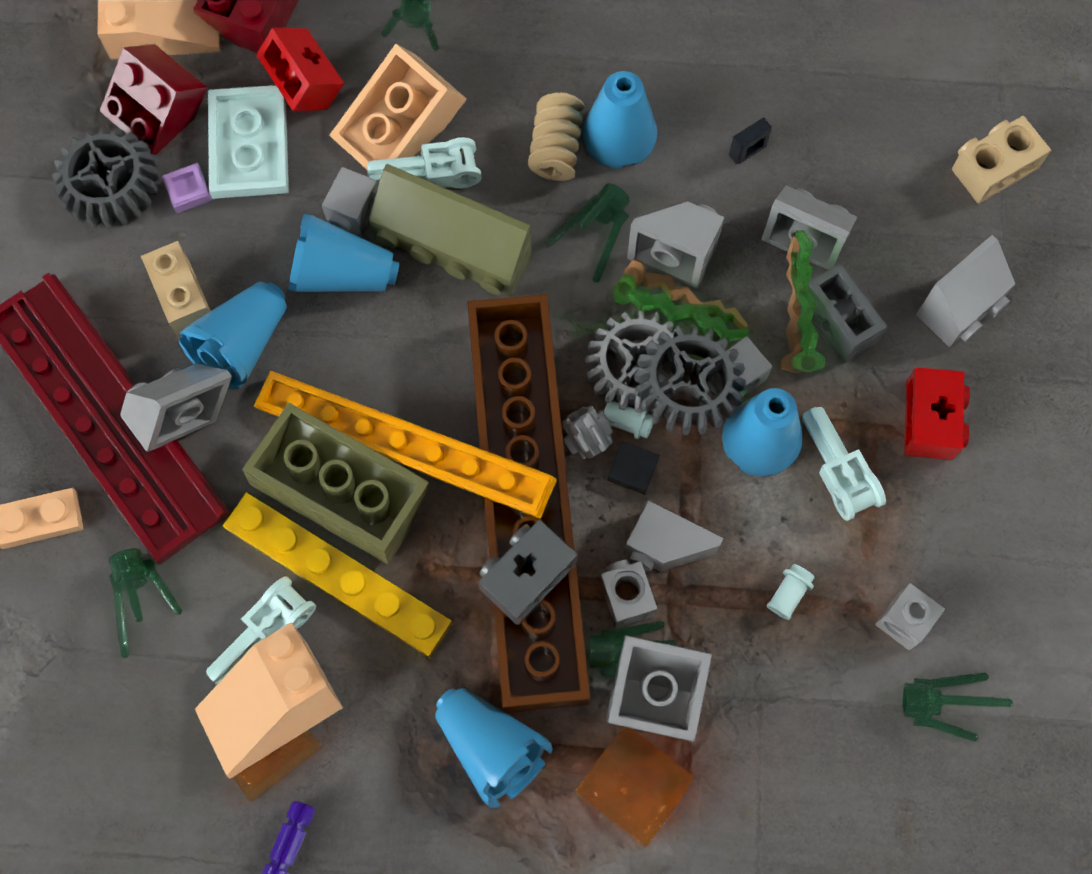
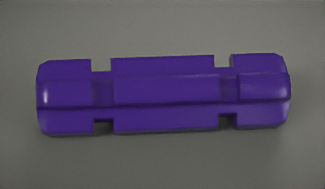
M300 801L292 802L286 815L289 820L287 824L283 823L269 855L272 860L270 864L265 865L262 874L290 873L287 871L288 866H293L306 835V832L303 831L305 825H310L315 813V809L312 806Z

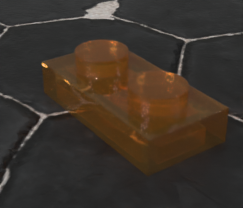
M307 730L238 773L233 779L248 800L254 802L323 747L312 732Z

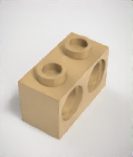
M1023 115L1011 123L1008 120L1002 121L989 132L987 137L980 141L977 138H973L965 143L958 150L959 157L951 170L975 201L980 204L1038 170L1051 152V149ZM1010 146H1014L1019 151L1012 149ZM978 163L986 165L988 169L982 168Z
M176 241L144 254L141 258L168 323L180 339L182 336L180 332L187 325L211 310L188 257L179 242Z

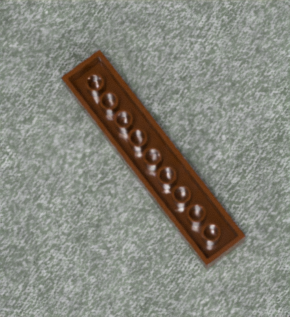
M548 294L467 301L480 449L549 474L557 479L540 520L575 552ZM484 497L489 557L491 559L498 555L502 558L513 547L510 544L512 537L524 525L527 524L529 527H532L539 518ZM532 562L526 567L520 563L517 565L518 577L524 573L530 576L533 575ZM575 565L518 626L494 604L502 706L505 713L589 705L590 693L577 569Z

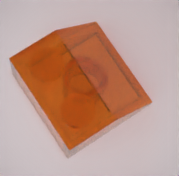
M624 726L578 786L575 795L642 848H646L670 816L695 777L632 728Z

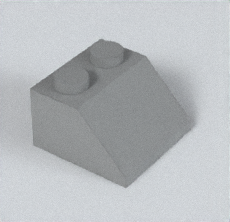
M786 185L772 205L761 240L788 252L792 237L801 236L797 256L830 270L834 267L857 216L850 214L847 209L840 205H830L814 198L806 190L793 189Z
M687 201L634 218L630 229L627 259L632 261L634 258H637L644 262L645 267L663 275L672 276L673 279L698 289L716 252L724 217L718 215L713 208L707 205H695Z
M991 235L939 280L916 314L949 348L960 338L964 342L970 340L983 327L979 322L987 314L994 318L1010 303L1006 296L1015 286V282L998 239Z
M194 364L185 369H173L165 374L163 378L148 384L145 382L139 383L126 392L120 416L146 452L152 451L216 422L232 376L228 370L201 364Z
M625 636L606 715L608 723L695 742L712 654Z

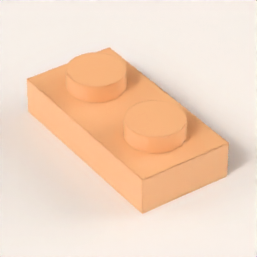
M74 488L0 505L1 549L84 530L78 492Z

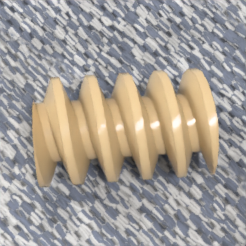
M552 93L541 97L537 102V114L535 115V127L532 132L533 141L530 145L531 154L528 158V166L538 176L553 181H568L574 178L575 170L572 166L577 162V156L574 153L579 149L577 139L581 135V129L578 126L583 122V116L580 112L584 110V104L579 98L568 93Z

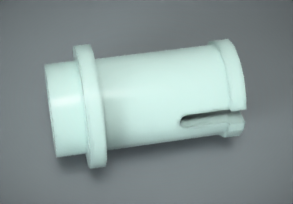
M615 401L607 403L604 414L611 426L633 433L635 439H639L640 436L648 438L654 423L652 421V414H649V411L636 413L634 408L629 406L625 410L619 409V403Z
M793 564L790 570H784L785 578L771 601L767 604L769 610L786 620L791 619L792 613L806 590H812L814 587L811 583L814 575L796 564Z

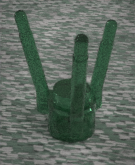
M402 0L400 8L392 11V17L382 30V36L387 37L397 23L403 21L410 28L417 29L422 27L427 34L432 49L435 51L439 50L433 23L430 20L431 5L429 0Z
M605 184L598 195H593L582 209L548 239L549 244H555L579 222L580 228L585 229L594 219L603 224H609L613 221L614 224L593 275L594 282L600 281L621 227L629 217L624 211L630 203L628 195L615 184Z
M138 548L119 551L108 560L112 570L109 579L113 588L118 641L122 658L129 656L123 591H127L136 622L143 620L136 589L143 587L147 583L146 577L148 576L174 614L180 615L182 613V609L175 600V597L158 574L153 559L144 560L142 552Z
M658 621L617 630H601V634H590V668H601V676H615L616 664L619 662L625 636H634L660 630L665 627V623ZM651 640L653 642L676 646V642L674 640Z
M987 673L936 679L914 678V683L904 684L902 710L904 717L913 718V726L930 727L975 742L978 740L976 733L933 719L932 715L941 714L942 704L1011 707L1013 701L1009 698L942 695L940 689H934L987 681L989 679Z

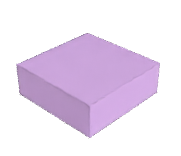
M198 163L162 176L176 213L213 200Z

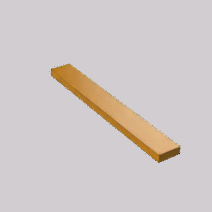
M271 370L254 404V407L260 411L279 417L286 405L291 403L397 464L541 519L557 481L554 476Z

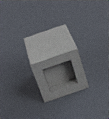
M341 167L322 203L327 222L345 231L362 236L369 223L378 190L377 180Z
M747 336L728 349H737L739 354L735 363H743L745 366L744 373L739 376L746 380L745 389L739 391L743 397L766 381L772 369L769 361ZM719 372L714 374L712 380L707 383L708 388L716 398L723 391Z
M626 559L608 565L606 567L607 572L601 574L600 585L615 629L655 617L657 606L642 562L630 564V561ZM624 582L631 583L637 588L638 596L633 600H623L618 597L615 588Z
M909 583L898 592L875 625L907 650H910L923 641L945 608Z

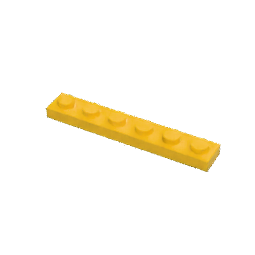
M247 492L223 525L227 531L428 658L432 657L453 624L452 620Z

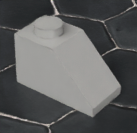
M648 501L626 543L624 553L630 556L629 561L632 564L641 561L645 571H651L654 568L662 572L716 555L724 538Z

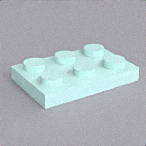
M277 86L208 90L209 193L212 199L289 193L286 100Z

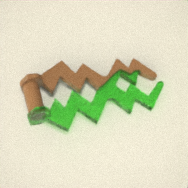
M796 230V236L792 237L786 256L790 264L786 276L792 286V295L787 308L790 321L785 329L790 353L780 359V369L794 374L801 372L810 373L825 367V357L815 351L819 334L812 325L811 320L817 304L808 292V283L814 269L808 262L813 245L804 230ZM799 329L803 334L802 339L798 335Z
M634 258L624 270V275L614 286L615 302L624 305L631 300L641 312L660 308L669 322L692 318L697 322L704 334L712 328V331L715 330L720 338L726 337L728 342L743 339L749 334V330L746 329L748 324L735 307L725 309L720 300L700 302L688 286L676 287L672 276L647 273L644 262L637 258ZM643 282L646 288L636 290V287ZM661 287L665 292L650 296L648 289ZM683 299L685 304L675 306L672 301ZM714 313L716 315V317L710 318L708 314ZM731 321L739 329L729 330L725 323Z

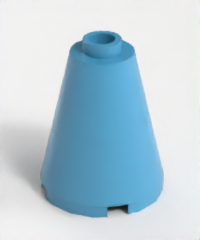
M619 71L607 78L587 114L582 128L583 140L589 155L599 164L613 169H622L623 165L633 163L638 165L642 163L652 153L657 140V126L643 83L637 75L628 71Z
M303 214L288 291L373 292L386 291L387 284L395 285L399 262L392 261V252L314 215Z
M257 282L187 325L180 332L182 336L179 339V344L193 364L228 370L232 376L228 389L238 390L248 380L287 309L285 294L273 283Z
M778 388L767 389L736 406L733 417L731 419L726 418L722 433L724 452L746 474L759 477L777 475L788 468L801 451L803 434L797 405L794 398L785 390Z
M452 688L446 691L436 703L438 708L435 714L436 721L480 798L489 808L502 806L497 800L501 796L507 794L513 799L524 790L546 764L540 758L544 750L550 754L552 752V745L544 736L467 688H460L458 690Z

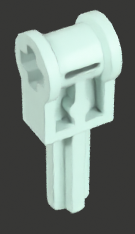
M456 138L447 142L422 144L421 156L369 161L367 164L368 177L377 180V183H380L382 171L386 163L422 179L425 178V180L443 188H467L476 185L482 179L481 171L475 165V141L470 138Z
M814 407L802 415V421L826 464L822 465L819 474L831 494L840 516L845 521L854 519L855 513L870 506L880 507L885 505L886 497L877 477L871 472L860 450L858 449L851 453L847 452L822 407Z
M288 577L280 578L270 586L261 599L241 618L248 628L206 671L209 678L215 684H218L253 645L291 622L298 629L312 616L316 609V604L313 601L306 602L291 587L292 581ZM284 599L293 607L292 610L284 603Z

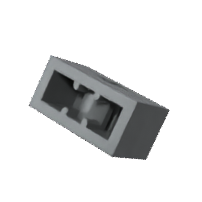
M841 263L807 283L802 294L801 304L844 363H847L879 342L887 325Z
M540 519L532 527H529L527 524L524 525L510 540V544L513 547L502 558L498 555L492 557L479 573L482 576L478 581L480 590L517 626L577 564V554ZM532 562L533 575L530 576L524 573L518 577L517 565L520 563L526 567Z

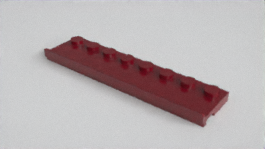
M47 273L42 276V282L27 292L23 293L21 290L0 304V345L155 562L161 565L221 520L230 516L231 512L177 439L146 452L120 416L126 392L135 386L136 383L57 276Z

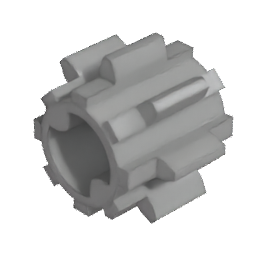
M591 405L572 412L561 423L564 430L562 431L565 445L571 455L578 453L581 459L595 457V455L604 452L613 442L610 436L613 430L603 410L596 412Z

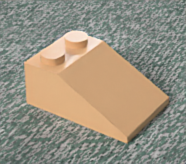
M98 0V36L110 59H119L123 47L150 44L157 45L168 55L221 52V33L194 13L193 8L197 0Z
M395 44L329 136L366 169L369 161L413 157L421 150L422 144H428L446 128L467 99L416 54Z
M291 622L253 645L195 708V711L226 776L230 779L343 707L310 647Z

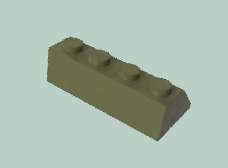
M386 163L382 171L369 220L376 241L389 249H395L396 247L409 252L415 260L423 264H430L432 262L444 267L448 274L457 279L464 280L469 278L476 281L484 290L491 294L500 295L503 293L512 297L532 259L531 225Z
M291 403L286 405L242 469L252 487L387 565L408 535L430 485L427 480Z

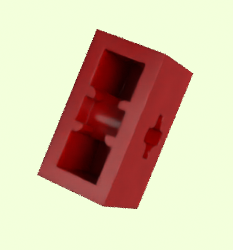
M272 28L256 55L292 111L328 110L344 85V82L307 28Z
M915 367L906 380L904 456L953 460L963 448L967 447L969 425L964 424V410L969 405L970 388L964 385V371Z

